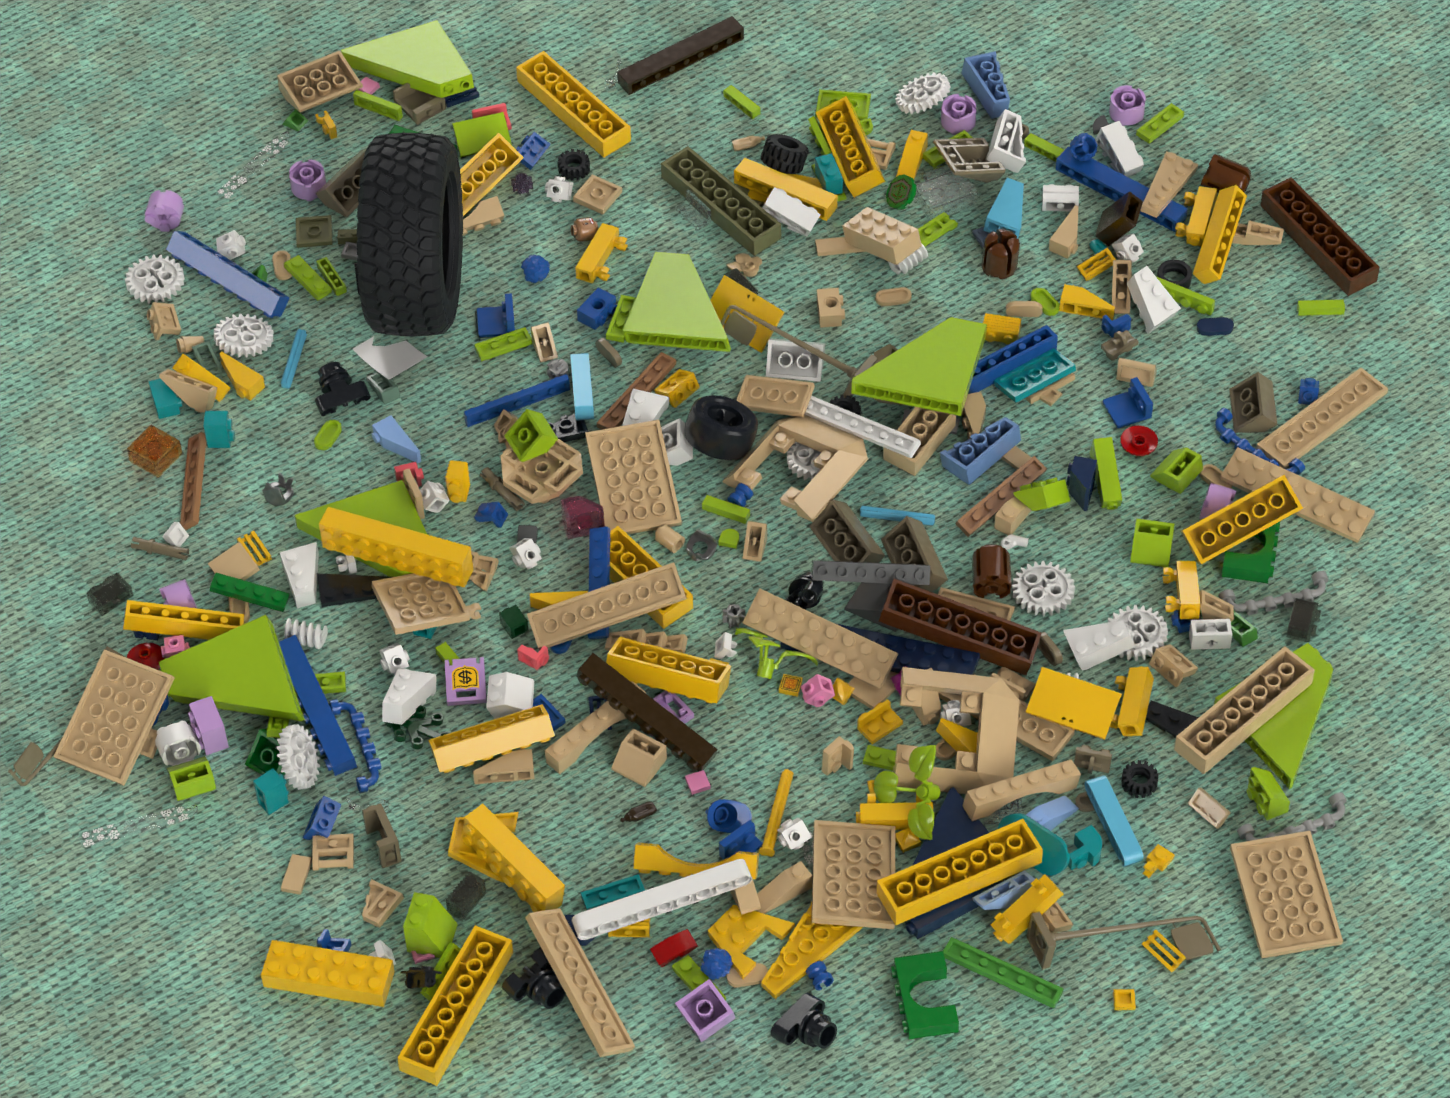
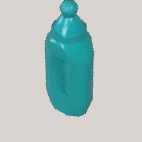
M1098 239L1089 243L1090 249L1095 254L1107 248Z

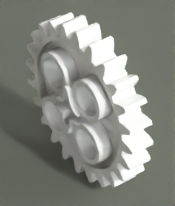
M935 72L932 75L927 73L925 77L921 75L918 79L914 78L913 82L908 81V85H903L904 89L899 90V94H896V104L901 112L904 111L905 114L908 112L913 114L915 111L918 114L920 110L925 112L926 108L932 109V105H938V101H943L942 97L948 96L947 93L950 92L949 89L951 88L947 77L944 74L941 75V73L937 75Z
M153 255L151 259L145 256L144 261L139 259V264L133 263L134 268L129 267V272L126 273L127 291L130 292L131 296L134 295L135 300L140 298V301L143 302L146 299L148 304L152 300L157 303L160 299L162 302H165L164 298L171 299V294L176 296L177 291L182 290L181 286L184 285L183 280H185L180 263H176L175 259L170 260L169 256L163 259L162 255L158 258Z
M233 314L231 319L225 317V321L220 320V324H216V328H214L215 345L219 346V350L224 349L225 354L231 352V356L238 354V357L244 354L247 358L248 354L255 356L256 352L262 354V350L267 351V347H271L273 330L272 326L268 325V321L263 322L262 317L256 319V315L249 317V314L245 317L239 314V317H236Z
M795 442L794 446L790 447V451H787L788 468L792 469V474L797 473L798 478L804 476V480L808 478L812 480L821 470L815 467L813 462L821 452Z
M1035 561L1033 567L1027 564L1026 569L1021 567L1020 573L1016 572L1012 585L1013 598H1016V604L1021 603V609L1027 607V613L1033 610L1035 611V616L1039 612L1042 613L1043 617L1046 612L1053 616V611L1059 614L1060 608L1066 610L1067 604L1071 605V599H1074L1075 593L1074 579H1071L1070 573L1066 574L1065 568L1059 570V564L1053 567L1052 562L1045 565V562L1042 561L1041 565H1038Z
M1134 605L1133 609L1126 606V611L1119 609V615L1113 613V619L1108 618V622L1124 620L1136 647L1119 654L1120 658L1126 655L1128 661L1131 657H1134L1135 661H1137L1138 657L1141 656L1145 660V655L1148 654L1152 657L1153 651L1155 652L1157 648L1163 647L1164 642H1167V623L1164 622L1163 616L1159 617L1158 611L1152 613V608L1146 611L1144 605L1141 609H1138L1137 605Z
M299 724L286 726V728L282 729V733H279L280 739H277L280 746H277V749L280 751L277 757L281 760L278 764L283 767L281 772H285V779H289V785L293 784V788H298V790L311 788V786L315 785L314 781L318 780L316 775H319V771L317 768L320 767L317 763L320 757L316 756L318 749L314 748L316 742L311 741L312 735H308V729L304 730V726H299Z

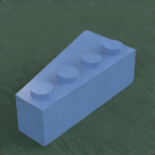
M996 51L964 58L961 73L991 119L1000 117L1005 109L1008 110L1010 103L1006 84L1003 82V74L999 69V61L996 59Z
M1004 417L986 427L982 433H975L970 436L969 440L954 444V448L948 451L946 449L941 451L942 467L970 485L1021 441L1019 425Z

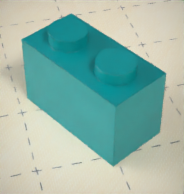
M832 153L815 157V173L823 190L833 194L843 193V177Z
M161 378L148 381L158 418L162 419L181 414L179 408L183 407L181 398L179 396L176 397V393Z
M205 411L203 426L208 448H230L231 441L235 440V432L232 430V418H229L228 411Z
M271 769L253 781L257 802L268 815L289 803L287 796L289 792L285 786L287 781L281 773L278 774L274 769Z

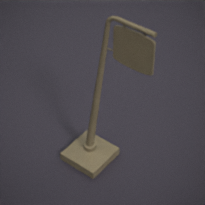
M730 305L721 320L722 326L725 325V333L741 344L747 346L752 341L757 326L753 323L755 320L844 371L850 377L843 394L844 398L849 395L851 399L854 395L851 394L852 379L872 367L878 359L871 354L859 367H850L736 305ZM731 309H735L741 312L742 314L748 316L749 318L753 319V321H749L747 318H745L736 311H733L732 314H730L729 312ZM730 315L729 318H728V320H727V322H726V324H725L724 322H725L727 316Z
M108 646L105 648L107 651L123 656ZM61 739L43 761L41 760L44 754L40 747L30 742L13 766L15 771L13 772L9 769L8 772L20 786H26L55 754Z
M1039 911L1032 913L1026 934L1042 970L1051 966L1056 941L1171 923L1174 925V923L1191 920L1201 921L1205 928L1196 922L1171 929L1173 941L1177 949L1186 957L1185 960L1213 953L1212 945L1216 947L1217 951H1221L1205 919L1200 916L1053 933L1049 931ZM1205 930H1207V932H1208V934H1209V936H1210V938H1211V940H1212L1213 943H1211V941H1210L1208 935L1206 934Z

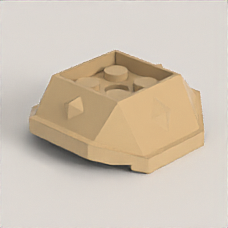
M560 439L555 442L547 453L525 462H520L511 446L501 455L503 486L531 504H545L551 499L559 497L583 474L581 453Z

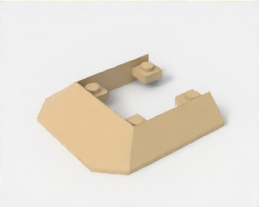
M804 415V417L792 416L777 420L722 482L732 488H736L739 483H742L753 490L762 480L761 473L755 470L773 450L785 454L795 442L817 450L821 453L813 462L814 466L821 470L802 491L791 486L780 498L782 505L796 510L798 516L813 522L866 463L868 457L862 438L807 415Z
M902 667L900 706L920 708L922 690L961 694L960 713L979 715L976 753L957 751L955 769L933 767L932 774L926 781L938 785L940 792H949L950 788L954 787L959 794H966L969 790L1014 776L1019 699L1002 678ZM896 745L893 772L898 776L897 787L917 788L924 784L914 777L915 773L909 768L910 754L918 746Z

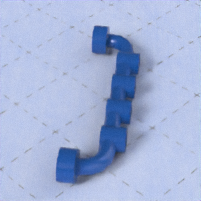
M1223 407L1217 412L1218 418L1215 421L1217 431L1221 433L1220 439L1227 444L1232 441L1236 444L1234 446L1235 450L1238 447L1279 466L1276 460L1269 459L1262 450L1255 449L1246 439L1239 438L1232 429H1227L1223 426V422L1227 424L1233 419L1232 413L1227 408ZM1295 458L1289 463V469L1286 470L1300 475L1305 470V465L1301 460Z
M337 699L330 700L329 706L334 716L341 714L340 710H347L349 712L357 740L361 745L362 754L367 762V768L371 773L369 779H366L365 776L357 777L356 783L359 793L367 792L368 787L378 781V770L381 769V762L379 758H373L372 754H376L374 743H368L367 741L370 738L368 727H362V723H365L364 715L362 712H357L350 703L338 702Z

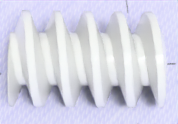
M921 243L922 246L898 265L888 262L891 270L898 275L900 273L906 274L908 270L913 269V266H917L918 262L920 263L923 259L928 258V252L924 245Z
M291 618L287 619L284 629L285 639L296 635L300 645H308L310 648L315 645L316 649H321L328 634L326 625L323 630H321L320 624H317L316 628L313 629L312 622L306 627V621H302L299 626L297 619L291 624Z

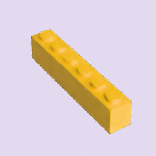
M744 158L734 170L735 184L766 197H769L774 187L783 189L787 195L792 198H798L807 207L816 209L821 214L819 218L827 221L837 209L838 195L755 161Z
M1237 185L1219 191L1193 271V275L1203 284L1221 279L1247 197Z
M127 600L123 630L173 636L184 635V637L209 640L243 625L244 614Z

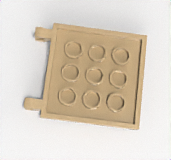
M414 573L372 581V589L395 635L469 621L470 617L472 619L481 618L479 611H477L481 610L479 603L466 606L456 586L450 583L435 581L432 578L418 576Z

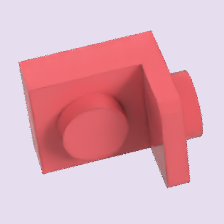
M416 462L394 467L397 481L403 480L404 482L403 470L410 468L414 479L416 478L418 487L422 486L421 480L424 479L422 468L418 469Z
M524 645L517 649L518 660L536 670L541 666H545L549 660L548 647L543 646L538 653L533 648Z

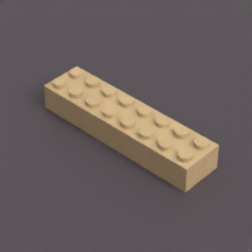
M1284 646L1178 734L1174 750L1201 773L1205 774L1309 687L1313 682L1315 669Z

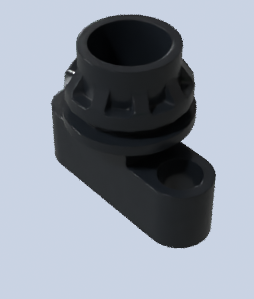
M340 362L328 363L318 370L320 376L319 384L324 394L318 396L315 399V403L321 416L335 413L337 406L343 405V407H346L348 402L353 401L357 405L361 401H368L371 398L364 381L350 384L352 378L347 370L341 366Z
M811 572L799 575L791 582L788 590L789 596L784 600L805 610L813 608L820 602L823 595V581L811 580Z
M539 947L530 956L535 964L530 968L524 966V974L520 978L514 972L509 975L503 982L502 989L514 1001H520L527 995L537 1005H543L547 1009H552L562 1002L566 993L542 948Z
M805 993L774 1023L771 1028V1036L787 1046L799 1038L803 1044L825 1049L835 1040L837 1026L831 1022L828 1015L823 1013L825 1002L810 993Z

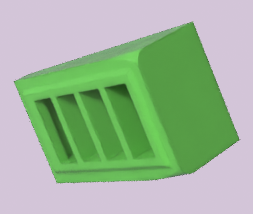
M1234 611L1235 620L1231 622L1232 637L1244 647L1258 639L1257 628Z

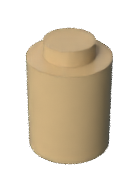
M667 525L660 526L655 532V540L672 553H676L684 545L685 538Z

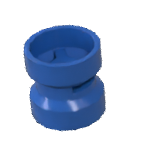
M739 483L735 488V492L731 493L727 499L730 503L745 507L746 501L750 500L754 494L748 486Z
M823 961L811 964L806 970V974L813 980V986L816 990H822L821 983L824 982L826 987H828L834 981L832 975L827 972V967Z

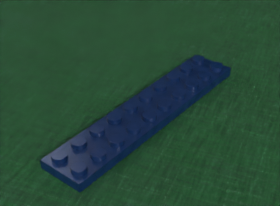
M837 624L897 652L898 656L890 672L899 673L902 667L906 666L907 668L924 670L932 668L933 671L974 675L980 659V653ZM782 642L780 644L781 649L801 652Z

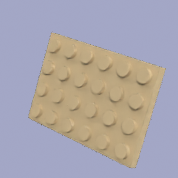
M660 420L585 432L604 527L608 526L611 531L619 526L627 534L656 530L664 525L669 527L682 525Z
M104 649L53 757L125 786L175 677Z
M814 820L812 923L894 929L895 924L877 896V880L895 873V826Z
M1310 831L1230 845L1261 959L1342 945L1343 939Z

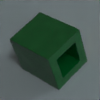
M517 605L505 608L499 613L500 624L511 639L529 631L528 620Z

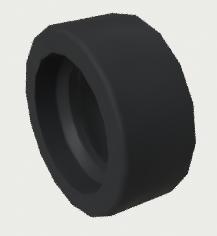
M1171 259L1159 266L1157 277L1188 289L1191 285L1192 270L1187 263ZM1171 271L1179 272L1185 278L1180 281H1171L1165 278L1164 274Z

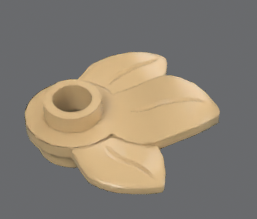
M739 253L735 256V262L728 263L727 268L734 272H743V275L747 277H753L757 275L762 259L758 256L751 258L746 253Z

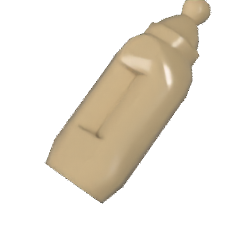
M748 136L732 141L734 151L753 148L761 141H764L765 137Z

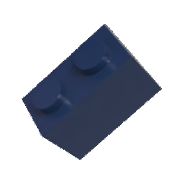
M1074 456L1073 463H1069L1066 485L1069 486V494L1082 510L1088 511L1095 484L1097 460Z

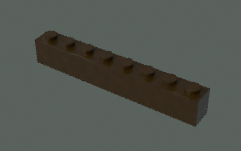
M733 16L724 19L617 72L618 84L628 95H631L743 40L744 27Z
M592 653L578 669L576 677L582 685H588L598 697L606 699L613 709L620 710L624 713L626 719L638 724L644 733L651 734L656 738V741L666 745L676 758H681L687 762L690 769L702 771L716 756L717 748L596 654Z

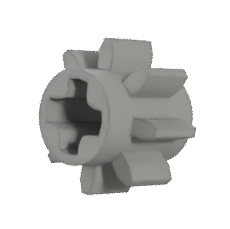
M552 359L547 364L549 367L547 375L550 379L565 374L569 376L567 373L569 366L563 359Z
M729 604L727 610L723 609V623H728L729 628L736 626L739 628L746 615L745 609H741L739 604Z

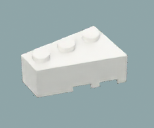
M1006 109L1003 111L996 122L986 160L1001 162L1004 168L1019 173L1026 163V158L1023 154V130L1020 115Z
M1120 121L1101 127L1095 141L1097 146L1099 145L1103 149L1102 155L1104 157L1108 156L1112 161L1110 165L1114 170L1127 177L1139 173L1144 166L1143 158L1138 155L1134 142L1130 141L1126 128L1122 126Z
M775 187L762 207L778 222L787 225V229L808 237L821 215L813 207H807L798 198H792L783 189Z
M1148 266L1135 273L1127 282L1133 301L1137 304L1140 311L1139 316L1143 319L1146 326L1145 331L1147 334L1170 320L1181 309Z
M633 389L622 426L659 420L664 411L669 407V397Z
M317 542L280 552L282 567L297 609L315 604L319 560Z
M1124 620L1063 630L1082 671L1136 647Z
M398 669L382 702L383 722L402 725L416 712V708L419 705L423 706L426 703V699L429 696H434L436 693V674Z

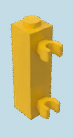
M1199 186L1197 195L1192 192H1185L1184 205L1193 206L1189 224L1185 225L1178 222L1175 227V236H1186V244L1193 246H1202L1217 200V188Z
M605 223L601 224L575 267L576 279L592 284L596 277L603 281L609 279L610 275L607 273L610 269L603 265L614 247L620 251H625L628 247L625 244L627 238L619 237V228Z
M1177 561L1176 570L1170 567L1163 568V574L1169 575L1163 576V583L1168 584L1176 581L1178 598L1166 596V603H1171V605H1165V611L1174 612L1179 610V619H1199L1200 595L1196 561Z
M1129 667L1128 677L1116 676L1115 684H1119V690H1124L1120 715L1114 714L1110 727L1119 728L1123 736H1142L1154 681L1149 667Z
M867 794V803H860V811L856 812V823L895 826V830L909 828L908 814L910 810L916 809V804L923 800L916 794V802L876 803V794ZM933 802L926 803L933 809Z
M1046 874L1039 880L1036 878L1031 882L1032 886L1006 911L1003 913L999 912L994 917L996 920L990 925L995 930L993 934L1000 942L1005 940L1008 944H1011L1029 927L1032 913L1040 911L1042 915L1064 895Z

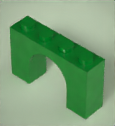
M1280 522L1254 535L1264 546L1259 552L1242 554L1225 551L1221 577L1268 584L1269 577L1273 578L1274 566H1271V562H1275L1276 551H1273V547H1277L1278 536H1275V532H1279Z
M939 951L894 958V966L890 967L892 979L896 978L897 984H894L896 997L900 996L901 1002H898V1010L900 1015H904L902 1029L903 1033L907 1032L908 1039L957 1033L959 1031V1020L955 1005L933 1008L923 1007L917 1004L910 995L911 990L919 983L947 978L944 952Z

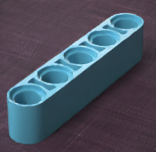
M589 353L570 354L576 421L594 419Z
M1102 775L1085 781L1084 785L1087 795L1119 860L1121 859L1123 862L1122 866L1125 867L1143 861L1142 849L1107 777Z

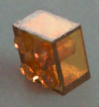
M150 425L127 448L131 463L158 478L183 454L180 440L153 425Z

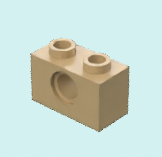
M839 288L817 289L820 328L842 326V320L845 319V309H841V306H843V295H839Z

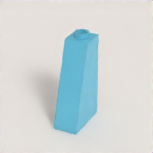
M1010 178L1006 179L986 217L984 231L991 233L992 231L996 232L997 229H1006L1012 231L1019 238L1022 222L1024 183Z

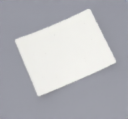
M374 336L353 348L367 364L387 379L395 377L428 357L407 341L388 346H372Z

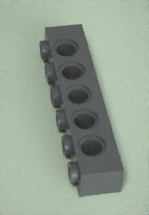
M812 560L811 580L892 584L893 580L897 579L912 585H930V565Z

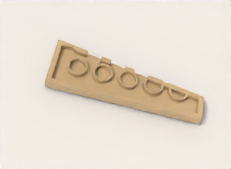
M1166 152L1142 204L1141 212L1157 218L1196 172L1198 164L1190 159L1179 157L1175 153Z

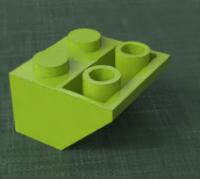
M1187 447L1173 450L1150 477L1181 494L1203 470L1202 455Z
M1057 477L1020 486V490L1013 492L1014 496L1032 511L1047 509L1070 502L1066 480H1057Z
M1136 518L1130 563L1169 567L1175 524Z
M205 756L167 768L177 801L216 789L213 773Z
M1257 767L1251 768L1246 792L1249 799L1255 801L1258 813L1263 815L1266 820L1288 813L1290 801L1272 773Z

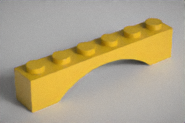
M638 842L635 844L633 869H639V873L650 874L652 870L659 871L660 875H671V872L679 873L681 877H687L737 859H743L748 866L752 878L756 879L758 875L759 853L738 851L731 857L719 862L696 864L672 856L659 844Z

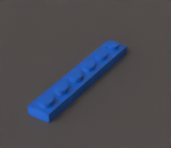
M567 374L555 377L549 381L464 411L465 423L467 427L500 416L503 409L511 412L569 391V378Z
M608 526L590 529L589 592L610 585V528ZM609 627L589 633L588 638H609Z

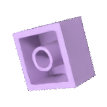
M212 696L190 703L191 712H188L191 722L190 726L198 739L201 750L204 749L205 754L209 755L229 748L225 727Z
M710 979L675 1003L678 1011L701 1042L735 1019L734 1012Z

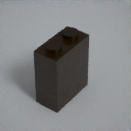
M1130 191L1102 211L1095 237L1107 246H1110L1136 227L1143 201Z

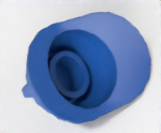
M719 799L713 802L709 809L706 810L708 824L712 829L720 832L732 833L747 821H752L750 809L744 803Z

